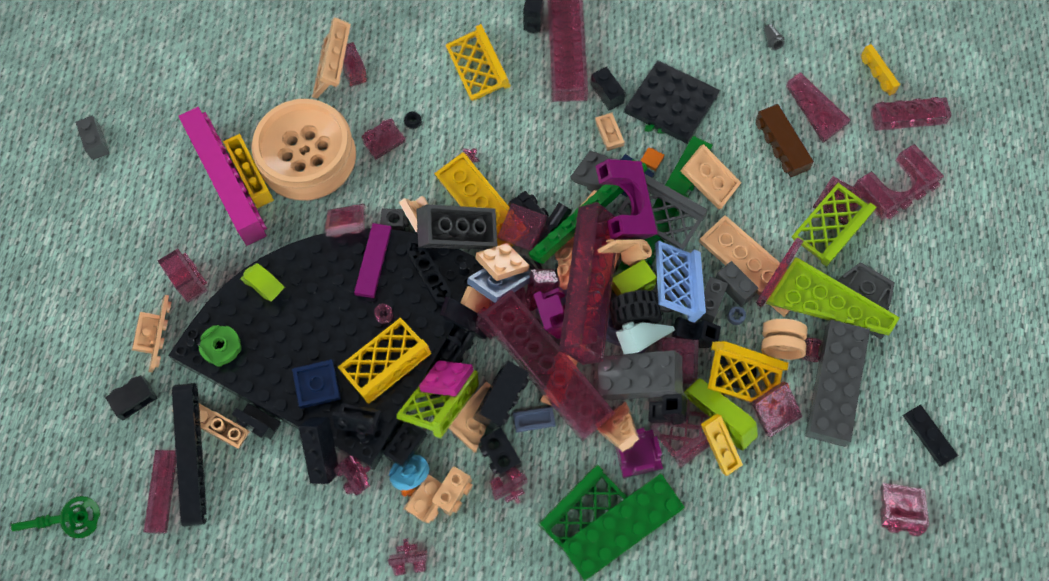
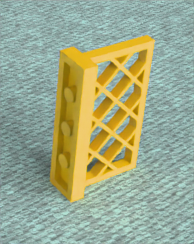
M482 24L475 26V31L445 45L471 101L502 87L504 89L511 87ZM476 37L475 46L467 44L470 39ZM461 46L459 53L452 52L451 48ZM465 48L472 49L470 56L463 55ZM476 51L484 53L481 59L474 58ZM461 58L468 60L465 67L458 65ZM472 61L479 63L476 70L469 68ZM483 64L490 66L488 73L480 71ZM467 72L474 73L472 81L464 78ZM478 75L486 77L483 84L475 82ZM489 78L495 79L498 82L493 86L487 85ZM473 85L481 87L478 93L472 95L471 89Z
M400 317L339 365L338 369L360 393L363 399L370 404L432 353L425 341L421 340ZM402 325L404 335H394V331ZM389 340L388 348L378 347L379 342ZM393 340H403L402 348H392ZM407 340H415L417 342L412 348H405ZM366 352H373L372 360H362L363 355ZM377 352H387L386 360H376ZM391 352H401L400 358L390 360ZM351 364H357L356 373H347L345 369ZM361 365H371L370 373H360ZM375 365H385L381 373H374ZM359 377L369 378L368 383L360 388L358 385Z
M726 341L713 342L711 350L715 351L708 389L769 409H776L782 372L787 371L789 363ZM721 356H724L728 362V365L724 368L720 364ZM741 362L744 368L741 373H738L735 364ZM754 367H757L760 376L754 378L751 372ZM731 368L735 376L731 380H728L725 371ZM774 373V382L770 384L767 375ZM745 374H747L750 383L746 386L741 379ZM718 376H721L724 385L721 387L715 386ZM761 379H763L766 388L762 391L757 384ZM736 380L741 388L738 392H734L731 386ZM753 386L756 395L751 398L747 389ZM768 391L771 395L770 403H767L763 396Z

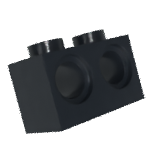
M502 428L480 439L481 446H479V449L484 458L488 456L492 462L489 464V467L494 475L498 473L500 478L522 466L519 457ZM493 441L500 444L497 449H490L488 446ZM503 458L510 461L506 467H501L498 464Z

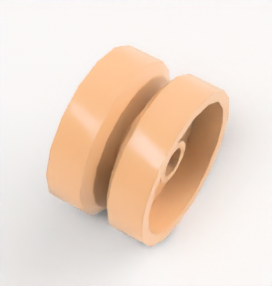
M773 319L764 322L762 331L764 339L761 344L762 354L785 360L803 358L806 355L807 345L804 340L807 338V326L802 322L791 319Z

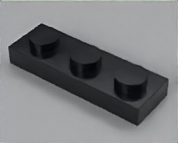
M921 404L903 415L939 467L958 456Z

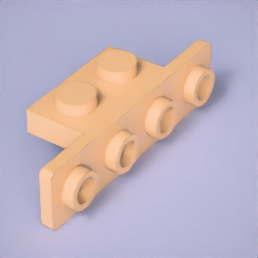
M165 295L162 300L160 315L140 312L132 350L152 354L148 371L151 373L160 364L161 356L157 355L158 350L162 349L164 344V338L161 335L162 331H166L168 320L165 319V314L169 313L171 308V302L168 301L169 295Z

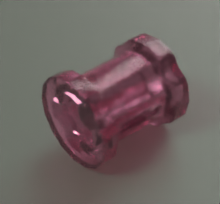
M806 338L804 340L807 345L806 355L802 359L810 362H819L820 357L818 353L822 341L817 338Z

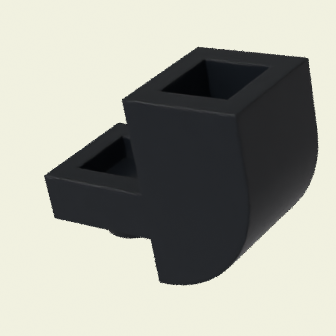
M678 317L675 318V330L672 333V337L685 341L684 345L710 348L713 342L719 341L721 326L706 320L694 323Z
M683 394L663 395L662 401L649 402L648 421L650 423L670 422L672 425L686 422L687 398Z

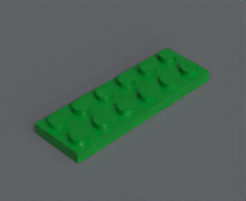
M660 473L560 544V547L583 581H586L685 507Z

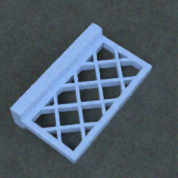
M657 241L655 250L658 304L686 314L688 321L695 323L706 313L701 252L693 250L689 253ZM662 250H665L669 254V257H667ZM678 256L684 258L683 262L679 259ZM670 259H673V261L678 265V267H675L670 261ZM663 263H665L671 271L668 272L664 268ZM679 269L682 270V272L684 273L685 278H684V277L681 275V273L678 271ZM672 273L679 280L678 283L671 276ZM664 278L671 284V287H668L664 282ZM680 284L686 289V293L681 289ZM672 289H675L679 294V298L672 292ZM665 293L670 297V299L673 302L665 299ZM683 299L684 302L687 304V307H685L680 300Z

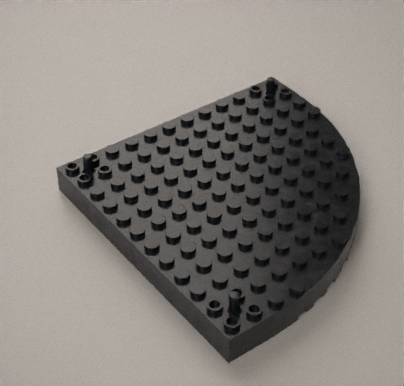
M371 228L337 230L290 243L259 258L244 268L206 302L168 356L177 364L298 430V426L310 417H329L335 449L364 466L375 470L384 455L385 446L393 440L398 428L403 423L402 420L397 419V413L419 387L435 363L440 360L441 357L439 355L448 343L446 341L447 335L452 336L459 326L440 316L443 305L435 302L408 256L406 245L410 240L418 239V234L391 230L375 297L369 298L357 296L354 291ZM413 246L412 250L416 252L417 257L420 256L418 248ZM426 248L449 287L451 298L461 303L467 286L471 287L467 284L468 277L484 267L475 259V256L460 249ZM423 260L419 263V267L427 268L430 263L427 260ZM256 263L261 265L285 288L272 302L264 299L253 287L246 285L240 279L247 268L252 267ZM430 276L428 282L435 284L439 278L437 276ZM439 287L437 289L439 297L446 298V295L442 293ZM401 317L417 336L425 341L432 354L368 404L338 369V366ZM216 325L229 326L234 329L240 338L242 348L235 359L222 366H216L207 362L199 352L202 334L208 328ZM402 325L394 331V335H404ZM389 340L380 341L378 347L388 348ZM393 340L392 348H402L403 340ZM407 340L405 348H412L417 342L415 340ZM218 341L215 349L223 348L225 342L221 343ZM366 352L362 360H372L373 352ZM377 352L376 360H386L387 352ZM391 352L390 360L400 358L401 352ZM333 360L341 400L300 409L292 369ZM351 364L345 369L347 373H356L357 364ZM361 365L360 373H370L371 365ZM375 365L374 373H381L385 365ZM359 377L358 385L360 388L368 383L369 378ZM342 403L381 410L382 414L374 435L335 428L332 415L334 412L339 411Z

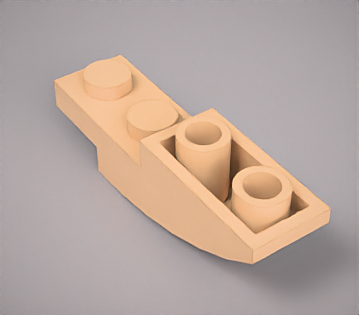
M199 403L201 429L239 449L250 431Z

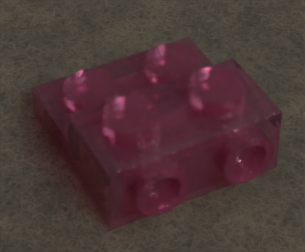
M883 483L881 486L882 507L880 508L882 528H888V531L891 533L908 531L912 536L925 534L930 526L925 489Z

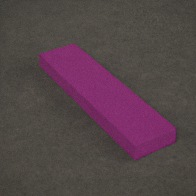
M372 223L354 291L355 295L369 298L375 297L392 230L391 226Z

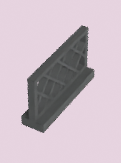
M644 174L648 193L653 195H649L650 202L656 198L661 199L663 202L662 207H652L657 229L656 235L684 250L698 226L706 217L708 209ZM628 196L618 210V213L621 215H631L624 211L627 205H631ZM675 207L679 210L680 216L669 218L667 209ZM665 210L667 219L656 221L654 212ZM692 217L697 221L694 226L685 227L683 218ZM681 219L683 228L672 231L670 221ZM668 222L670 231L664 233L658 231L657 224ZM684 232L686 238L681 244L675 240L673 234Z

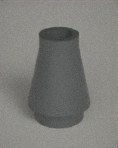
M772 24L766 25L763 30L768 47L773 50L783 47L785 43L784 36Z

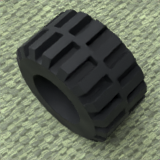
M630 291L613 298L609 303L613 328L618 331L623 328V324L631 321L634 324L641 322L657 324L662 320L658 295L653 291Z

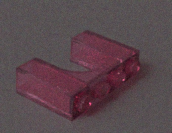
M915 144L900 152L895 160L910 177L912 183L910 190L905 192L893 191L887 188L872 171L858 179L853 187L868 205L872 203L876 206L874 212L881 220L893 218L898 214L899 209H907L912 205L914 199L919 201L927 194L928 190L934 191L941 185L940 181L944 175Z

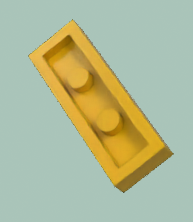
M873 45L865 46L861 54L863 63L869 66L872 76L878 79L884 92H887L889 96L895 94L900 83Z
M715 414L703 422L701 427L722 473L728 476L743 464L721 415Z

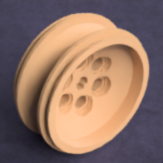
M295 99L274 107L261 119L252 139V155L261 176L274 192L288 199L307 201L322 198L333 193L349 178L356 161V147L347 121L335 108L318 100Z

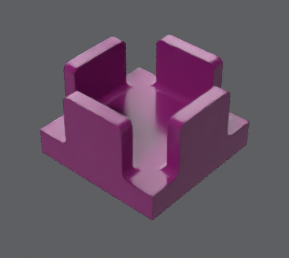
M556 288L546 293L539 291L533 294L544 329L559 339L565 336V332L576 328L573 323L576 319L571 305H562L560 298L565 297L562 290Z
M644 428L636 429L639 440L624 452L615 446L623 478L663 470L661 462L662 452L658 437L654 436L653 429L647 431Z

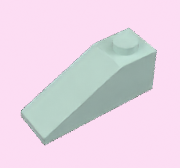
M631 321L623 324V328L617 331L616 335L625 355L640 352L675 329L674 326L644 322L634 324Z

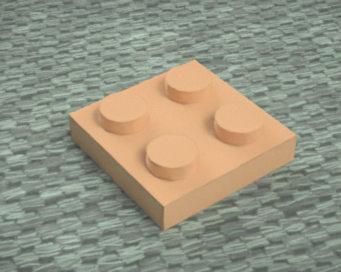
M508 243L476 252L475 259L496 281L527 272L529 269V264Z

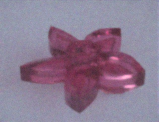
M463 148V152L472 163L480 162L476 157L477 148L471 150Z

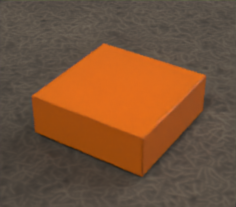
M648 147L640 161L645 163L646 167L656 171L665 155Z

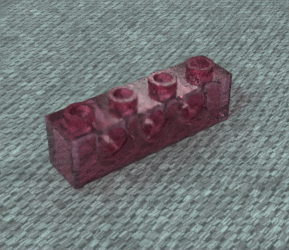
M933 97L922 100L918 98L911 101L898 100L889 103L879 102L874 105L870 112L875 131L945 125L952 116L947 97Z

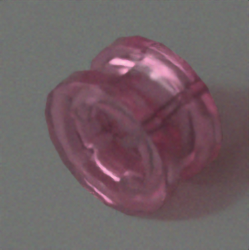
M380 304L374 310L376 320L380 323H388L393 318L391 307L387 304ZM383 310L384 312V310H387L388 315L381 317L380 311Z

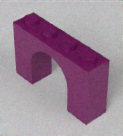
M607 159L596 165L599 184L621 187L627 193L632 207L631 215H619L607 221L610 238L614 240H645L656 235L657 229L642 161Z

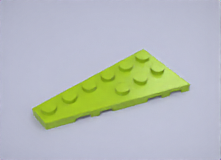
M795 257L766 302L767 305L867 328L872 332L888 336L900 318Z

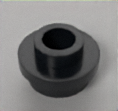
M408 112L404 117V124L409 129H416L422 123V118L417 112Z

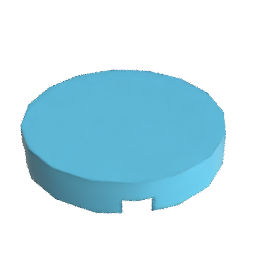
M413 455L404 468L397 463L393 464L389 471L393 487L398 490H409L417 487L427 478L429 465L421 455Z

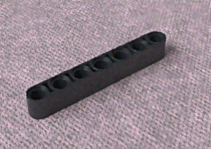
M195 383L174 385L172 387L180 521L183 527L204 525L207 522V518H205L207 508L198 388Z

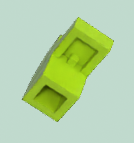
M257 263L247 268L240 278L246 285L253 287L264 299L271 302L285 288L270 272Z

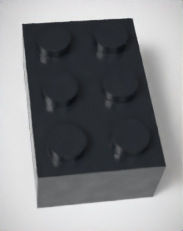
M508 360L498 371L473 419L492 430L505 425L510 417L508 411L515 407L520 398L517 396L518 393L524 390L529 382L527 378L529 372Z

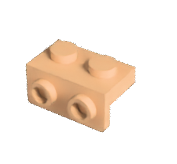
M452 467L432 499V503L442 508L443 512L449 516L453 512L457 513L462 505L461 498L464 494L468 495L472 489L471 476L456 467Z

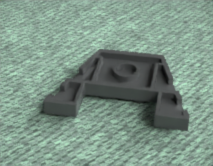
M860 262L837 280L884 309L889 310L895 282ZM870 331L871 334L879 339L884 337V334Z

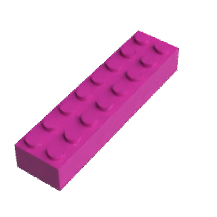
M196 107L179 115L180 121L246 246L266 237L267 235L264 230L267 227L207 113H202L200 108Z

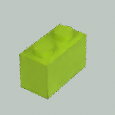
M643 259L611 278L610 286L617 296L630 291H651L655 288L657 276Z

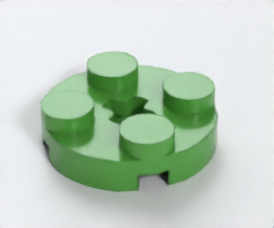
M212 326L200 338V354L207 362L216 366H222L231 362L242 349L238 334L229 326ZM218 341H220L221 343L225 342L223 348L221 349H215L217 347L216 343Z

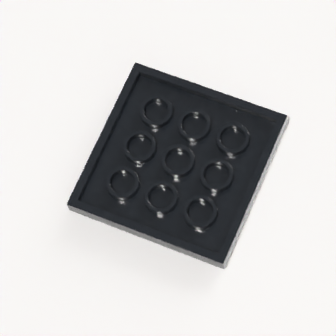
M657 60L625 107L624 113L648 125L652 124L654 128H660L662 132L688 144L719 95L720 90Z

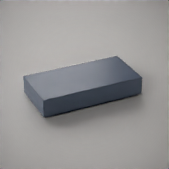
M552 406L513 412L516 433L556 427Z

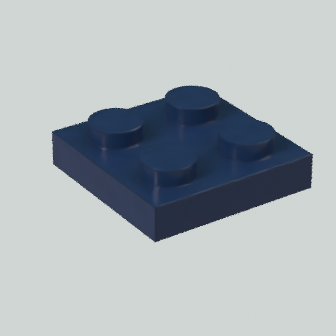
M333 360L292 369L300 409L341 400Z

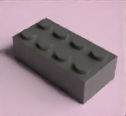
M427 204L416 209L418 247L476 250L497 247L495 208Z
M675 350L598 356L597 396L604 400L658 398L669 394H683L682 356Z

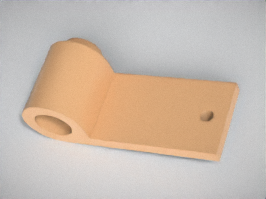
M643 239L606 240L607 245L597 249L598 253H621L622 261L628 266H633L652 255L650 245Z

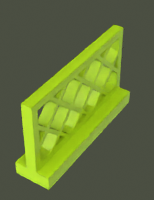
M837 183L791 238L820 259L821 263L827 267L871 216L876 206L872 203L868 205L840 183ZM839 190L844 194L845 200H835L834 193ZM846 203L847 212L837 213L836 204ZM849 203H857L862 208L859 211L851 212ZM832 204L833 213L824 214L823 206ZM838 216H848L849 223L839 225ZM824 217H834L835 225L826 226ZM813 218H821L822 226L812 227L811 220ZM836 229L837 237L827 238L826 230ZM823 230L824 239H814L813 231ZM809 231L811 240H803L798 235L800 232ZM815 243H825L826 250L821 254L815 249Z
M473 371L457 396H444L440 394L441 397L430 399L429 395L434 393L421 392L420 387H418L397 413V419L432 430L435 437L442 438L478 388V371ZM426 396V401L416 403L418 398ZM444 403L443 407L434 409V404ZM430 406L431 410L420 413L419 408ZM415 409H416L417 414H413V415H407V414H406L408 411H412V410H415ZM434 415L432 422L423 420L425 417Z

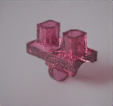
M351 455L339 462V465L334 468L337 476L345 475L348 480L343 484L346 494L354 493L357 496L370 486L367 481L369 478L366 474L370 470L369 465L362 467L360 461L357 462Z
M514 467L506 472L510 479L509 483L504 485L500 477L490 481L493 491L492 496L495 501L510 493V495L504 498L506 503L512 500L516 504L521 503L519 496L525 492L522 488L517 491L515 490L527 483V477Z
M404 539V545L396 546V552L399 554H392L388 559L389 566L392 565L394 575L406 574L405 563L413 562L414 572H424L428 558L427 549L410 552L418 550L417 543L409 544V540Z

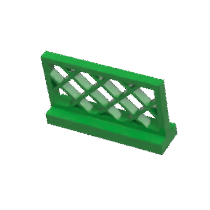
M596 465L537 525L560 547L562 542L559 539H565L566 541L570 538L568 537V524H579L580 531L582 524L591 523L582 522V509L593 510L594 521L597 519V510H609L612 508L611 495H619L622 499H625L627 496L604 474L602 468ZM601 478L607 483V492H596V483ZM584 495H593V507H582V497ZM596 495H608V507H597ZM571 509H579V522H568V512ZM556 524H565V537H556L551 529Z

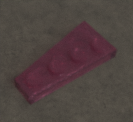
M801 72L787 82V88L822 143L843 129L851 121Z

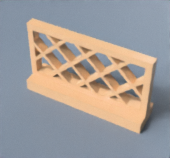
M336 17L332 19L330 32L323 41L312 98H318L330 85L335 87L339 85L351 24Z

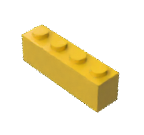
M238 134L223 141L257 209L274 201L241 135Z

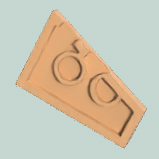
M626 401L595 425L598 432L622 452L631 448L639 440L632 414Z

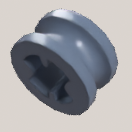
M733 307L728 313V321L733 325H740L746 318V312L741 307ZM735 312H738V315L741 314V317H739L738 320H735V317H732V315H734Z

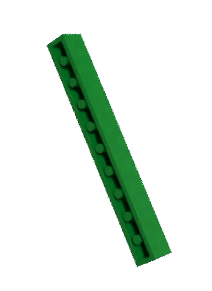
M695 136L691 138L665 186L688 199L690 196L687 194L689 191L693 192L696 186L681 172V169L701 145L704 144L710 151L713 147L712 144ZM657 198L653 208L662 207V200ZM675 207L667 209L669 218L680 216L679 210ZM665 210L654 212L656 221L667 219ZM668 222L657 224L658 231L662 233L670 231ZM657 235L645 239L652 250L651 257L645 259L646 263L652 266L656 255H654L656 252V242H665V240ZM621 261L613 277L632 266H628ZM610 281V283H609V285H608V291H610V292L616 294V293L613 291V289L611 288V286H610V284H611V281Z

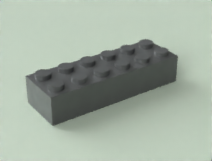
M830 320L825 326L805 437L846 447L851 442L870 329Z

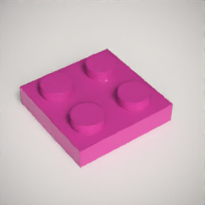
M437 361L419 385L420 390L426 393L457 396L473 373V366L471 364Z

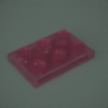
M365 204L329 209L325 225L326 236L339 237L344 233L351 232V234H357L365 230Z

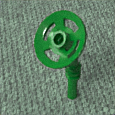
M77 496L70 499L63 506L60 515L38 516L34 520L12 523L11 530L14 532L36 527L41 529L51 527V524L60 523L63 532L69 537L76 539L85 538L96 530L100 509L92 498ZM75 502H83L82 505L78 504L70 507ZM88 507H91L93 512L92 520H88V512L86 510ZM87 527L85 531L81 533H75V530H81Z

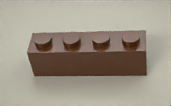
M776 104L759 111L755 121L756 126L759 130L762 129L766 143L771 144L774 156L782 162L783 171L788 173L790 177H794L810 170L814 161L780 106Z

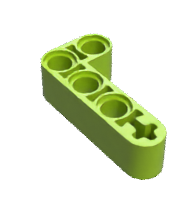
M698 378L684 391L686 398L710 418L715 414L722 416L733 444L739 450H745L758 437L755 420L721 393L708 389V383L703 379Z

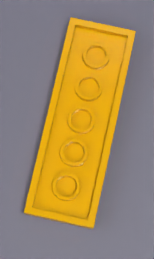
M464 152L434 173L459 206L495 208L497 246L508 243L513 247L530 234L527 227Z

